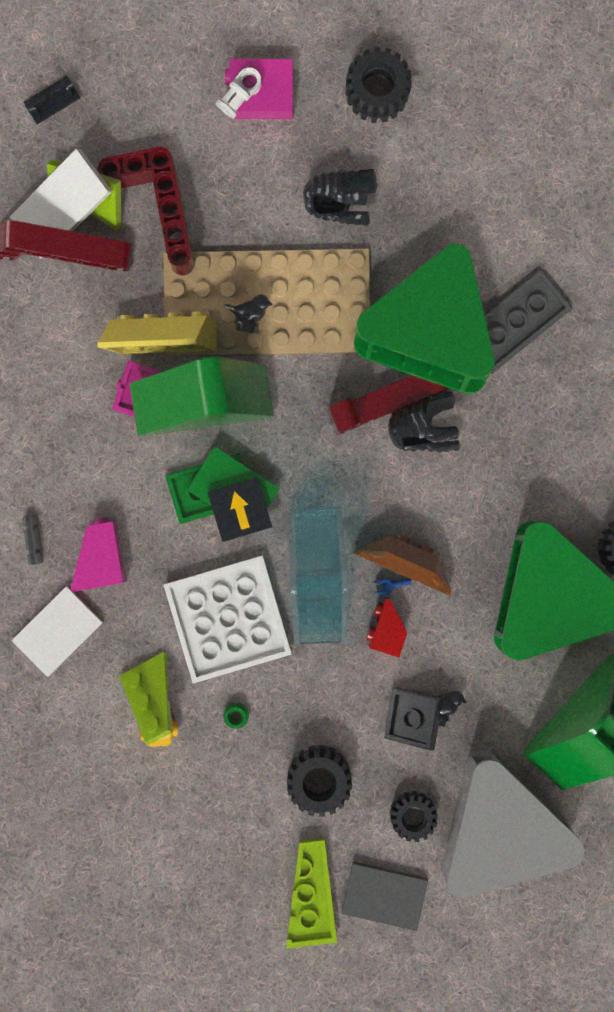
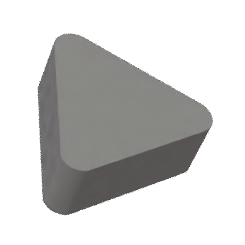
M477 750L468 757L441 866L446 884L452 895L464 899L576 867L582 861L584 846L580 839L499 758L488 750Z

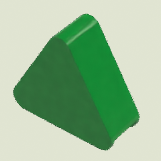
M460 244L448 245L364 311L357 320L354 338L356 353L366 360L464 394L479 392L494 368L495 359L469 250Z
M211 357L195 360L130 383L138 436H151L274 417L267 368L264 364L223 357Z
M528 521L520 525L514 538L494 632L496 647L509 658L523 661L613 631L614 582L552 525L535 521Z
M614 654L608 656L523 750V755L561 790L614 776Z

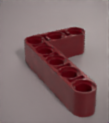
M154 147L102 159L98 164V173L107 176L109 172L117 171L116 174L108 177L121 180V189L153 182L168 260L176 274L180 276L189 274L194 268V259L176 168L170 151L165 147ZM160 161H167L163 166L157 165ZM135 166H142L140 170L132 171ZM166 184H171V185H172V187H171L170 189H168V190H162V187H163L164 185H166ZM171 208L177 209L174 214H166ZM173 233H182L177 239L170 238ZM178 257H187L184 263H175Z
M7 220L0 225V259L2 260L3 257H8L9 260H16L23 254L109 270L117 271V268H122L123 271L130 270L131 243L15 220Z
M411 375L352 401L348 398L328 407L327 413L336 434L340 435L347 430L362 426L371 420L374 421L397 409H402L404 406L412 405L419 400H424L450 388Z

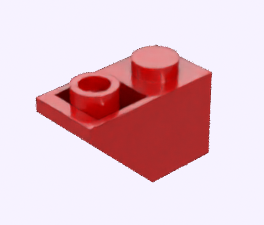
M384 597L383 602L378 601L374 616L378 618L375 627H369L366 641H369L368 646L370 649L400 658L407 631L391 600Z

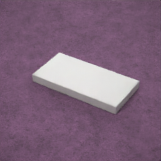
M75 149L10 216V219L73 231L113 191L83 151Z

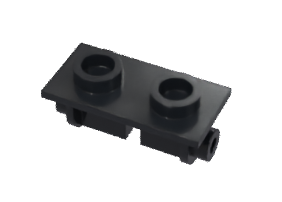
M65 76L23 103L38 125L81 98L68 76Z

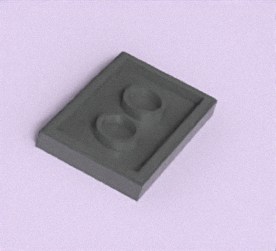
M353 862L343 902L342 914L417 931L428 879Z

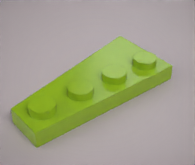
M325 837L299 840L286 949L337 943Z

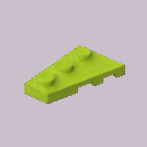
M53 159L50 162H48V177L63 162L56 161ZM100 174L113 192L91 215L117 231L122 225L121 180Z
M165 652L119 676L144 742L148 745L172 733L170 702L168 701L169 677L167 676L166 667L168 658Z

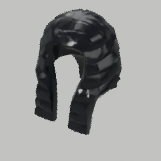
M341 169L338 172H323L320 176L315 175L307 182L303 190L304 204L307 212L316 219L322 218L325 221L331 220L333 222L338 221L341 224L369 225L370 217L368 211L348 210L351 204L366 205L367 194L376 193L377 182L374 169L359 170L357 172Z
M452 391L438 393L436 397L430 396L427 400L422 399L419 404L413 403L411 407L404 406L403 409H397L388 423L389 436L394 446L404 451L411 450L414 452L426 449L430 452L437 451L439 453L452 450L459 451L460 442L457 440L459 438V430L456 426L433 427L431 425L435 415L454 407L455 399Z

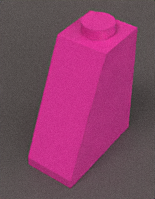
M109 517L94 519V525L86 527L71 585L72 592L120 584L127 581L117 522H109Z

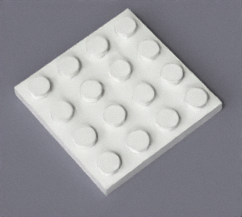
M263 555L164 584L193 684L292 655Z

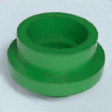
M232 703L224 710L223 719L228 727L239 729L248 722L249 712L243 704ZM232 712H240L241 718L234 720L231 716Z

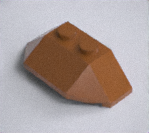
M396 533L395 538L389 535L355 548V555L448 596L452 592L439 557L433 555L434 549L421 543L418 548L409 544L411 539Z

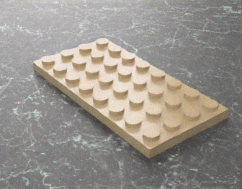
M369 249L192 252L194 268L189 274L180 276L172 270L167 252H163L165 317H167L168 313H182L183 317L192 316V312H206L207 316L217 320L216 351L165 353L166 356L356 353L354 338L357 320L370 307ZM178 257L175 263H184L187 257ZM259 294L266 295L272 306L266 309L264 318L258 321L259 327H257L256 333L236 331L235 320L237 317L233 312L225 309L224 305L237 306L252 300Z

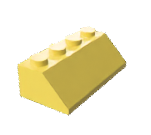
M192 312V316L183 317L182 313H168L167 317L159 318L158 314H144L143 318L135 319L134 315H120V319L108 322L98 341V348L119 354L216 351L217 320L207 316L206 312Z

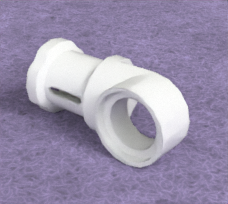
M254 68L243 69L233 82L230 83V89L222 100H217L215 103L223 113L232 119L236 117L235 112L242 103L248 101L252 95L257 94L262 87L260 74ZM248 75H253L257 79L256 85L252 88H246L242 84L243 79Z

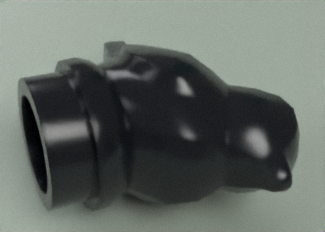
M259 294L252 300L237 306L225 304L224 308L233 312L237 317L235 320L236 331L256 333V329L259 327L258 321L264 318L266 309L272 306V303L266 295Z
M456 690L448 694L434 696L443 699L439 726L445 727L446 722L449 721V716L457 711L458 706L467 703L460 691Z

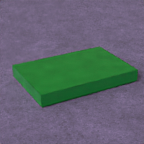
M214 447L187 488V491L211 506L207 492L258 477L266 507L268 508L280 488Z
M239 453L230 456L242 464ZM203 464L165 475L180 524L214 514L212 506L187 491V488Z

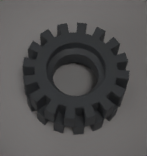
M412 791L411 794L405 792L402 797L399 795L396 798L397 801L392 804V810H390L394 831L398 833L399 837H405L406 841L411 842V839H414L415 842H420V838L426 840L429 833L431 835L434 833L433 828L437 827L436 819H438L431 799L427 798L423 793L418 794L417 791ZM411 807L421 809L424 815L423 820L418 825L407 824L404 820V813L407 809Z

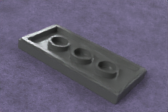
M539 269L484 314L495 359V365L491 371L492 374L573 309L542 269Z

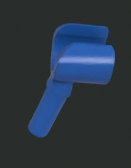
M407 578L398 581L376 579L374 583L383 584V588L375 593L388 595L392 592L393 588L411 584V579Z

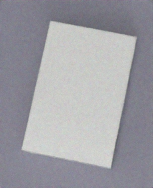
M66 586L12 642L49 677L103 621L75 592H72L69 586Z

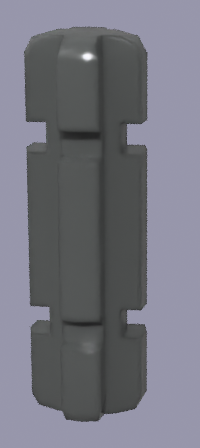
M35 514L25 515L22 520L23 527L26 526L24 535L26 550L29 551L27 555L29 565L43 563V555L40 553V549H42L40 532L36 526L39 525L38 517Z

